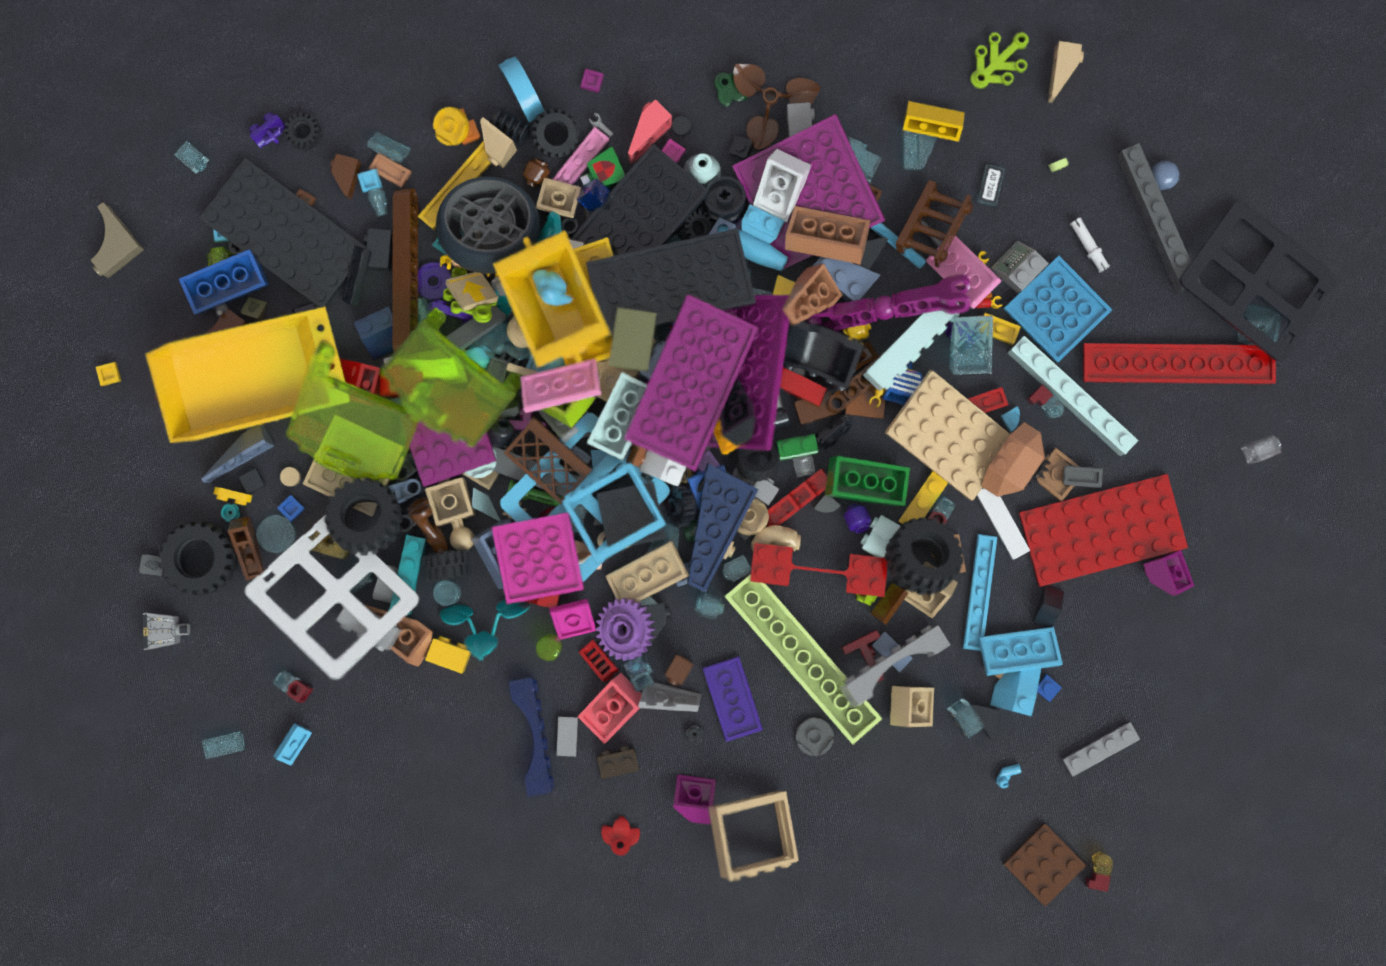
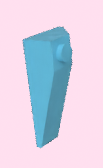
M1041 668L1004 673L994 686L990 705L1032 716Z

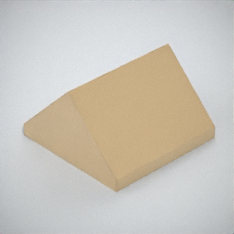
M544 178L536 208L547 212L553 211L559 215L573 218L581 187Z

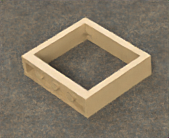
M774 791L709 807L722 878H727L729 881L739 880L742 875L751 877L758 875V871L771 872L777 866L785 868L789 867L791 863L799 861L786 791ZM774 802L784 855L731 869L722 815Z

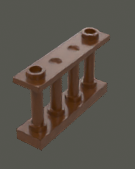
M929 180L896 241L897 252L904 254L906 249L911 247L934 256L935 267L939 268L941 262L946 261L948 249L964 218L973 209L971 195L967 194L964 202L938 193L936 182ZM937 200L960 210L954 218L930 209L931 202ZM923 217H932L950 224L951 227L947 234L922 225ZM915 232H921L942 240L943 242L939 250L914 241L913 236Z

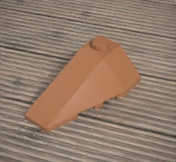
M365 605L368 610H372L381 618L388 613L387 611ZM404 617L396 624L402 631L391 650L409 664L419 667L430 649L432 631L421 622Z

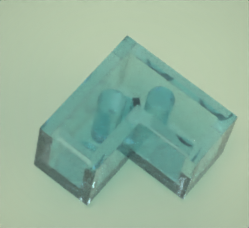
M849 137L848 140L865 177L871 183L882 158L865 150L866 144Z

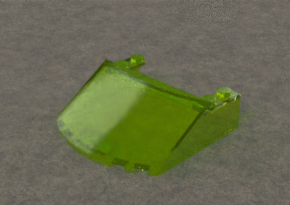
M435 307L380 370L382 377H387L391 383L389 386L391 391L394 392L396 390L402 397L400 402L419 420L440 434L445 432L451 435V440L457 442L460 439L467 442V446L475 447L521 388V376L517 373H512L503 384L437 331L445 322L446 315Z
M321 341L312 356L286 436L290 441L293 440L299 446V450L302 453L306 452L314 458L313 461L336 473L360 479L361 477L372 478L374 481H379L380 478L397 479L422 418L433 385L426 382L418 383L414 388L408 406L405 407L328 376L335 356V349L331 344Z

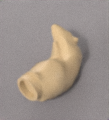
M778 525L765 527L762 531L755 534L751 542L752 552L754 550V543L793 547V551L799 550L801 535H797V531L788 527Z

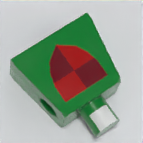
M610 147L589 161L587 167L590 173L581 176L580 179L584 187L595 183L598 191L616 187L625 176V173L613 147Z

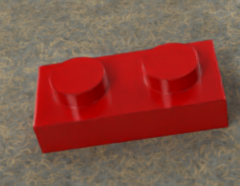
M1002 387L968 398L970 402L984 413L1008 406Z

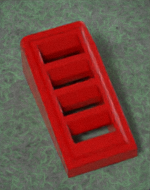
M594 640L590 641L579 651V654L601 681L607 682L619 671L618 667ZM595 648L596 651L588 657L586 654ZM600 654L601 656L593 663L592 660ZM605 660L606 663L598 669L597 666ZM610 666L611 668L603 674L602 672Z

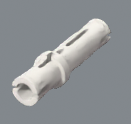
M1078 218L1076 222L1070 223L1087 250L1088 258L1093 260L1098 272L1104 271V268L1105 270L1109 268L1110 265L1101 253L1102 249L1098 248L1082 219Z

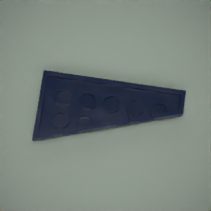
M709 463L706 465L687 579L689 585L703 592H706L759 490Z

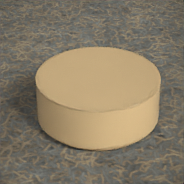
M287 467L282 470L280 479L284 485L292 487L300 482L301 475L296 468Z

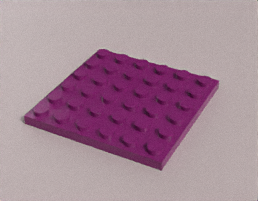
M837 114L733 165V169L743 185L746 196L752 206L768 158L778 149L811 165L807 180L795 206L870 220L869 228L885 221L884 215ZM792 213L788 222L784 223L777 239L770 243L771 246L788 257L784 269L812 256L810 254L785 250L786 232Z

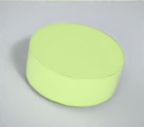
M1064 158L1048 166L1050 171L1053 172L1068 166L1069 163L1067 158Z

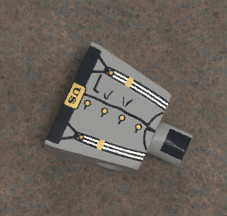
M143 613L144 650L180 643V635L190 634L189 623L180 624L179 616Z

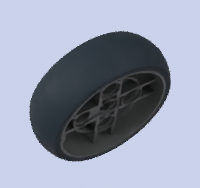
M478 177L459 184L446 195L437 213L436 233L445 253L461 267L478 273H497L493 264L527 249L523 241L524 238L528 237L532 246L537 243L540 233V217L535 203L520 186L498 177ZM515 209L522 214L527 222L525 231L517 227V220L514 215ZM452 220L459 222L460 232L463 236L461 241L450 231Z

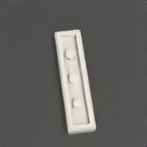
M984 488L981 489L977 497L1012 560L1029 552V547L1001 497L995 496Z

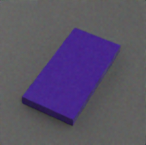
M737 656L703 667L726 742L763 730L740 657Z

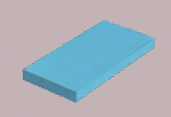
M1054 627L978 638L986 676L1061 666L1063 664Z

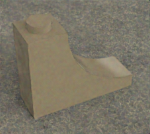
M103 202L97 207L104 219L105 237L100 250L91 261L95 265L93 269L98 275H104L109 278L144 249L111 207Z

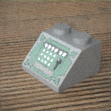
M1017 241L991 269L1019 294L1049 263L1034 249Z

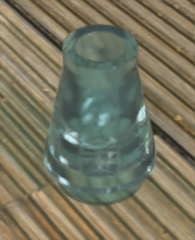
M382 187L367 191L369 195L367 198L377 217L388 214L386 194Z

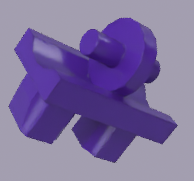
M271 112L264 116L265 123L262 126L254 124L249 128L251 133L249 136L260 148L266 144L268 145L271 141L278 144L279 141L276 137L286 128L282 120Z

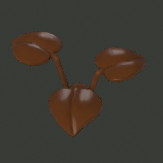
M735 64L733 77L737 90L747 97L753 96L756 91L763 93V101L767 105L764 118L756 116L747 124L748 138L753 141V146L757 150L768 147L778 135V123L773 119H768L770 106L777 102L778 97L789 98L790 104L810 103L811 105L820 91V86L816 82L806 78L790 80L786 85L787 95L778 93L772 87L760 89L765 83V73L759 66Z

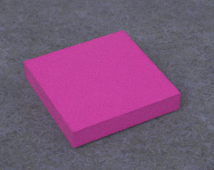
M588 599L550 608L559 640L596 631Z

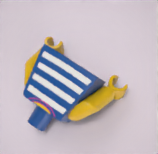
M908 362L906 364L908 369L901 376L897 374L893 378L895 382L887 390L885 388L881 391L877 388L874 392L876 394L868 400V404L870 405L872 399L875 398L878 401L876 407L880 406V396L882 395L884 400L905 405L922 381L921 372L912 370L913 364Z

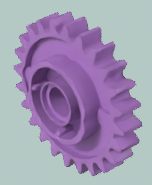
M627 598L622 600L616 599L614 602H609L607 607H603L605 613L598 614L601 620L596 622L600 627L595 628V630L599 631L600 634L596 638L602 639L599 645H605L603 651H610L609 656L615 655L616 660L622 658L625 661L640 657L642 652L648 651L646 646L652 645L649 639L654 638L651 635V631H654L655 628H652L650 625L654 621L649 620L651 613H645L647 607L640 608L641 602L635 603L634 599L628 600ZM624 625H625L626 628H627V632H626V633H625L624 630H623V626H624Z

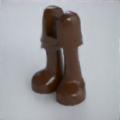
M423 497L414 501L407 509L409 516L422 529V533L427 538L426 541L431 545L435 553L446 552L448 544L442 531L436 524L429 522L427 519L432 513L428 499Z

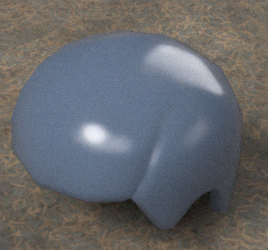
M1161 161L1150 168L1160 191L1174 187L1179 181V170L1171 161Z

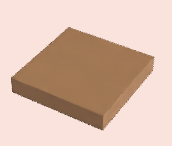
M1054 448L1046 459L1051 462L1050 465H1046V468L1050 471L1043 473L1045 479L1038 478V484L1061 502L1074 487L1062 485L1063 466H1079L1060 450Z

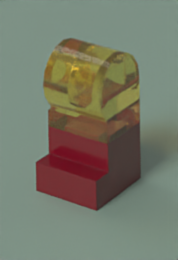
M1098 852L1092 858L1094 865L1092 878H1086L1085 886L1108 892L1112 859L1107 854Z

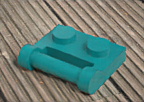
M550 212L546 224L539 233L536 244L562 232L561 219L558 213Z

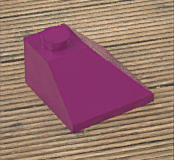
M1181 550L1143 564L1145 574L1149 578L1150 583L1172 596L1178 595L1194 586Z
M677 775L673 808L690 822L710 825L709 807L713 806L716 780Z

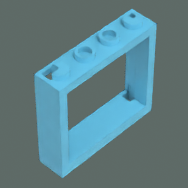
M625 462L617 466L616 472L612 474L606 472L598 477V482L594 484L592 481L586 483L581 487L583 490L575 493V491L570 492L564 496L565 500L562 501L596 564L666 525L632 463L627 465ZM629 473L655 522L598 553L571 504Z

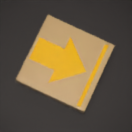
M473 272L446 280L445 285L463 311L476 308L479 305L494 303L498 300L497 294L482 273Z

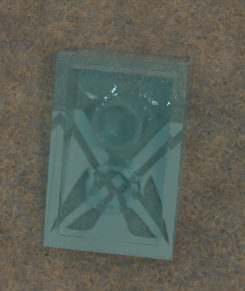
M993 316L954 317L949 351V370L953 375L992 373Z

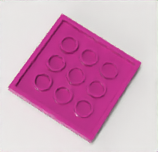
M568 512L492 527L507 604L584 589L571 519Z

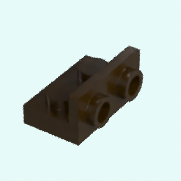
M630 745L619 747V751L611 753V749L599 752L600 755L596 757V760L598 761L601 779L639 771L635 747L630 748Z

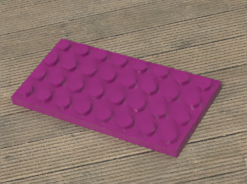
M686 295L623 439L696 471L758 327L699 299Z
M754 295L756 304L733 309V311H737V318L758 327L737 375L754 406L755 421L753 435L751 439L736 449L771 451L789 326V318L785 314L783 307L790 295ZM712 432L706 447L720 448L714 432Z

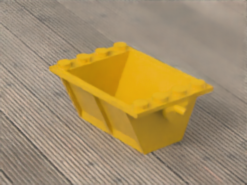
M563 231L533 246L529 238L526 237L523 241L527 249L493 264L537 367L543 366L562 356L565 358L574 357L576 362L580 363L582 362L580 353L586 350V345L610 335L608 327L566 232ZM543 269L548 272L554 271L558 273L565 281L566 295L570 296L572 301L559 306L545 303L537 293L533 280L534 272Z

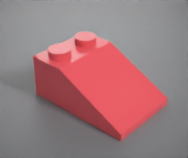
M656 99L652 103L648 102L642 109L643 112L641 113L628 151L631 164L635 163L672 126V115Z
M620 673L579 714L578 718L605 744L640 709L638 706L642 693Z

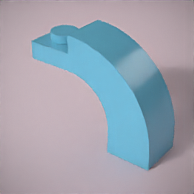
M516 57L507 59L499 64V67L528 122H531L544 109L519 60Z

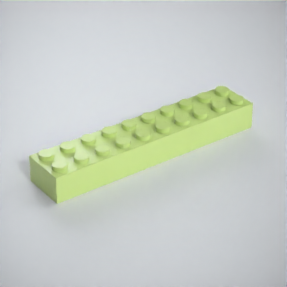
M750 574L724 597L847 739L854 744L882 718L867 701L855 707L850 705L840 689L845 684L846 676L765 583L750 582Z

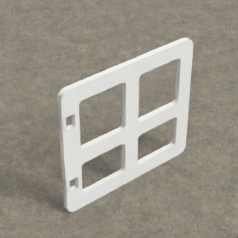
M322 517L306 534L301 536L268 566L261 575H258L246 587L245 592L248 598L325 673L333 679H338L418 604L419 598L402 579L372 552H368L367 556H361L357 552L355 556L359 558V562L341 579H335L309 554L310 550L329 534L324 517ZM315 531H318L320 535L314 541H311L309 537ZM295 564H300L326 589V593L297 620H292L266 595V591ZM272 571L275 576L269 582H266L264 578ZM369 572H373L400 598V601L381 619H377L350 593V590ZM340 603L367 629V632L338 660H333L306 634V631L333 605Z

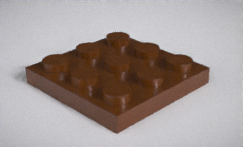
M1045 823L1003 863L1045 907L1086 867Z

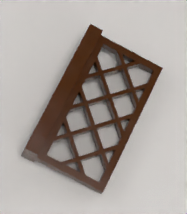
M533 418L528 423V426L504 452L509 459L561 505L565 497L561 499L555 494V486L566 485V494L564 495L566 496L574 491L593 471L587 463L536 418ZM529 430L536 435V443L525 444V434ZM536 445L537 457H526L525 446ZM539 445L550 447V456L540 457ZM515 446H522L523 458H515L510 451ZM551 458V470H540V459ZM553 458H562L565 461V469L554 470ZM537 459L538 470L530 471L527 469L526 460ZM565 471L566 483H555L554 472ZM568 471L578 472L581 475L580 479L577 482H568ZM542 472L552 473L551 484H544L541 481Z

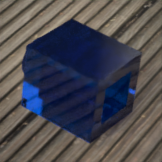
M596 178L583 186L576 200L591 212L605 203L610 190Z

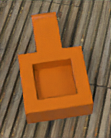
M474 119L468 121L469 130L467 137L462 142L463 145L481 139Z

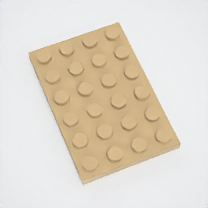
M929 370L884 432L970 501H973L983 488L981 485L989 465L1010 436V433L932 370Z

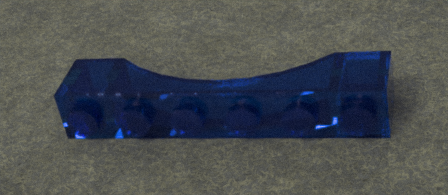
M533 676L510 680L508 682L511 700L525 714L531 726L534 739L533 759L524 777L527 797L551 793L555 784L553 776L549 775L551 760L550 757H546L545 749H548L547 738H543L542 730H545V723L543 718L540 719L539 711H542L541 700H537L536 692H539L538 682L534 680Z

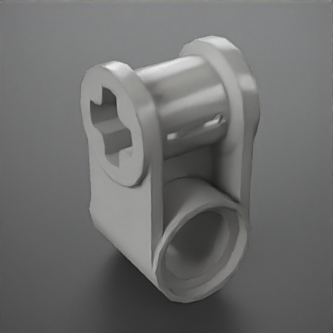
M393 565L388 566L396 575L398 574L397 567ZM378 578L373 592V599L391 603L393 591Z

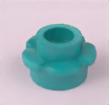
M225 504L221 510L222 518L227 522L238 519L240 516L239 507L235 504Z

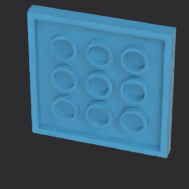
M1060 256L1050 263L1004 308L1012 319L1056 363L1069 353L1112 311Z

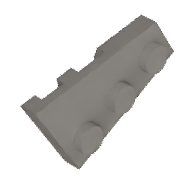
M646 680L638 708L698 712L702 694Z

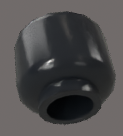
M500 418L494 420L490 424L488 431L491 444L496 447L510 445L514 434V426L507 419Z

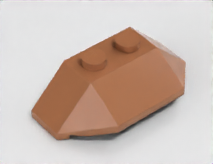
M1024 422L1010 434L989 465L981 487L997 497L1023 491L1045 459L1041 432Z

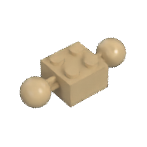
M461 477L452 481L448 478L440 481L439 485L426 488L425 491L432 508L436 526L440 527L451 523L453 527L450 535L452 547L456 550L470 549L473 546L471 538L474 537V534L469 528L464 527L462 519L475 516L476 513L472 507V500L465 478Z

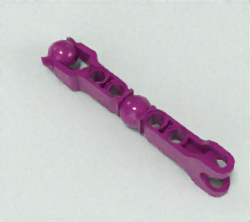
M964 274L953 275L944 278L936 285L902 291L896 295L892 294V298L881 296L876 300L871 298L835 303L834 306L826 308L805 320L809 321V323L820 324L838 331L869 324L872 321L877 322V318L888 320L894 315L898 318V316L908 317L935 311L957 314L967 311L970 307V299L966 294L970 289V279ZM957 283H964L962 286H955ZM822 317H829L831 321L822 323Z

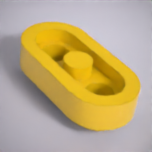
M215 487L213 494L217 495L216 499L228 501V498L235 499L236 504L245 506L247 502L251 503L253 496Z

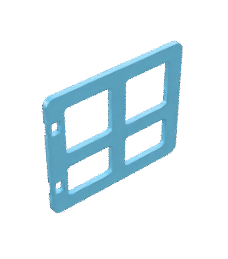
M593 413L585 414L575 424L579 431L564 444L571 449L586 433L590 432L592 434L599 418ZM629 449L624 461L608 454L574 490L575 493L583 490L581 487L590 481L593 484L598 482L599 476L606 472L610 473L619 463H625L631 449ZM551 458L540 460V470H551ZM553 458L554 470L564 469L559 463L561 458ZM537 464L530 471H537ZM633 466L638 476L640 477L642 483H648L641 476L643 472L639 471L640 466ZM565 471L554 472V477L559 483H566ZM542 472V473H541V478H542L545 474H547V473H549V474H551V475H552V473H551V472ZM568 472V482H577ZM527 474L500 502L502 509L516 522L532 519L518 505V502L536 484ZM651 476L653 478L651 482L654 481L658 504H660L669 495L670 490L662 480ZM591 494L571 504L573 509L579 504L583 505L603 525L598 501ZM559 504L548 516L567 513V510L563 504ZM605 540L596 549L598 553L608 548L607 541ZM590 555L584 563L579 564L582 580L585 581L605 560L596 564L593 556Z

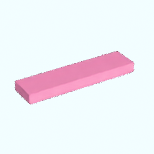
M594 127L552 180L574 185L588 168L587 163L597 157L610 139Z

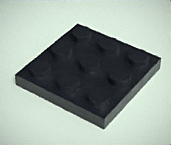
M654 481L644 483L643 485L660 513ZM635 485L597 493L608 548L655 522ZM664 527L630 546L666 539Z

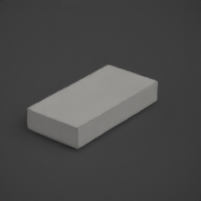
M558 717L557 756H576L578 717Z

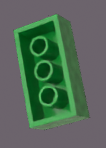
M841 456L830 457L825 496L902 507L906 504L910 468Z

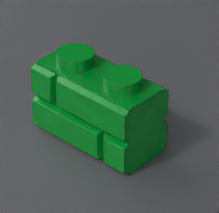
M815 434L776 441L778 453L780 454L779 461L818 453Z

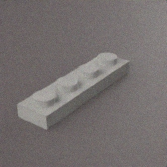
M1128 722L1062 758L1073 777L1137 742L1140 738L1131 722Z

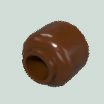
M538 158L530 159L522 173L523 177L527 179L525 183L535 188L537 185L542 186L544 178H547L550 173V169L547 167L548 163Z

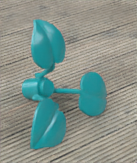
M506 599L500 601L496 605L498 613L496 614L491 634L486 631L477 634L470 618L473 610L467 605H451L443 609L439 615L443 622L450 625H458L465 622V620L469 622L473 635L465 639V646L471 654L482 660L498 644V639L494 634L499 617L501 615L506 619L517 617L527 611L530 605L524 601L507 604Z

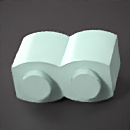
M881 515L879 518H874L870 525L873 528L869 535L865 534L860 543L863 545L862 550L874 557L884 558L886 546L891 537L900 528V525Z

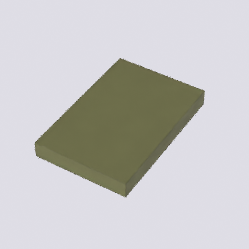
M617 308L609 367L648 372L656 313Z

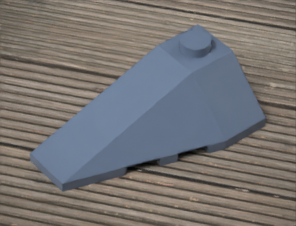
M260 424L246 428L247 431L233 443L202 477V481L210 483L274 447L275 445L266 428Z

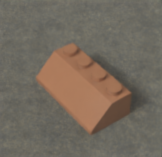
M795 206L786 232L785 250L861 264L870 220Z

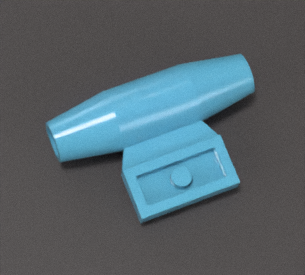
M749 205L742 220V231L738 230L745 258L758 265L782 271L788 257L771 246L770 243L777 239L785 221ZM721 225L717 231H727L728 227Z

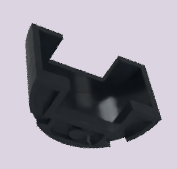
M807 320L794 325L791 323L787 333L783 367L789 370L802 368L807 371L806 374L813 377L818 375L824 377L823 381L835 384L834 388L845 391L849 389L865 344L861 341L858 343V339L820 324L809 323Z

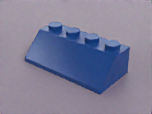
M251 249L179 278L194 315H201L218 306L230 303L270 286L262 267Z

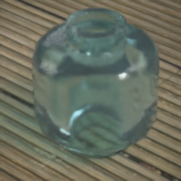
M703 593L701 597H697L695 611L699 617L715 620L718 615H722L724 604L721 603L720 596Z

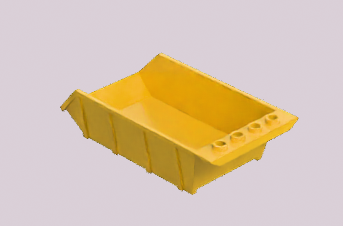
M325 307L170 343L146 354L170 443L198 440L350 402ZM318 325L324 326L323 332L317 330ZM323 344L329 345L328 351L322 349ZM329 362L334 364L333 370L327 368ZM334 381L339 383L338 389L332 387Z

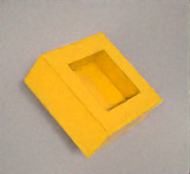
M116 362L96 367L101 386L121 381Z

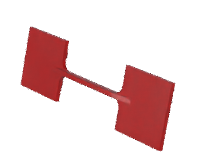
M754 543L750 582L789 586L790 572L793 569L845 575L847 577L846 593L884 597L886 564L888 563V561H885V558L850 554L849 567L846 571L795 566L792 563L793 547Z

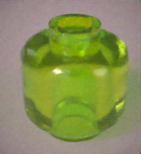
M225 247L212 248L206 255L208 266L232 257L231 251L226 250Z
M554 634L542 636L536 644L538 656L546 661L556 659L562 651V642Z

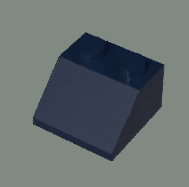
M389 306L354 322L361 340L373 360L394 351L392 345L393 310Z

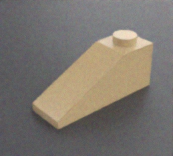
M1059 41L1056 45L1048 102H1052L1078 64L1082 63L1084 51H1081L1082 44Z

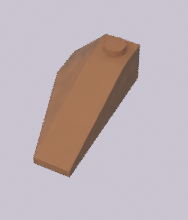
M824 264L806 268L797 279L783 307L792 325L834 306L842 296L841 291Z

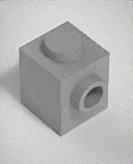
M770 478L766 481L757 482L754 480L750 484L759 489L755 498L767 506L779 490L773 485L774 481Z

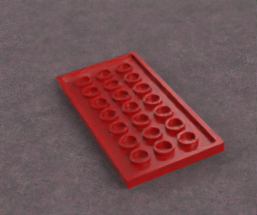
M1168 474L1019 513L1026 543L1030 549L1029 554L1038 587L1188 548Z

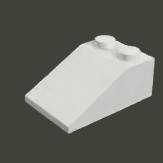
M776 149L768 158L753 206L788 222L807 180L811 165Z

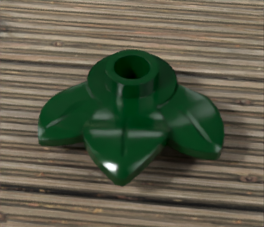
M734 72L730 74L720 73L714 79L715 88L718 90V100L726 107L730 105L732 100L745 101L747 99V96L742 95L735 86ZM722 79H725L727 81L726 85H723L721 83Z

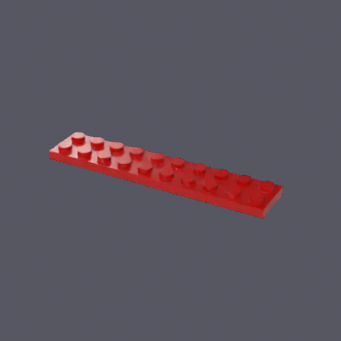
M1084 343L1083 382L1276 384V361L1256 345Z

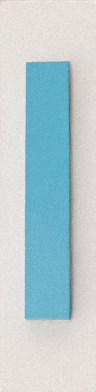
M977 534L963 649L981 651L978 638L985 636L997 537Z

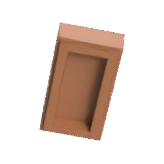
M379 152L369 167L370 170L377 169L381 177L400 188H403L412 173L407 168Z

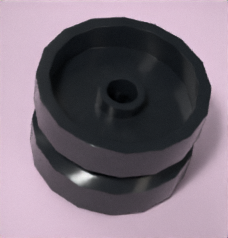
M721 176L709 182L706 189L710 193L704 199V209L707 216L710 215V220L714 221V223L719 218L733 224L738 222L743 217L746 209V193L743 185L737 179L727 176Z

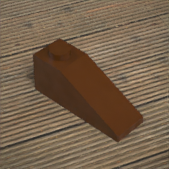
M247 516L231 520L228 533L246 580L254 579L264 572L251 519Z

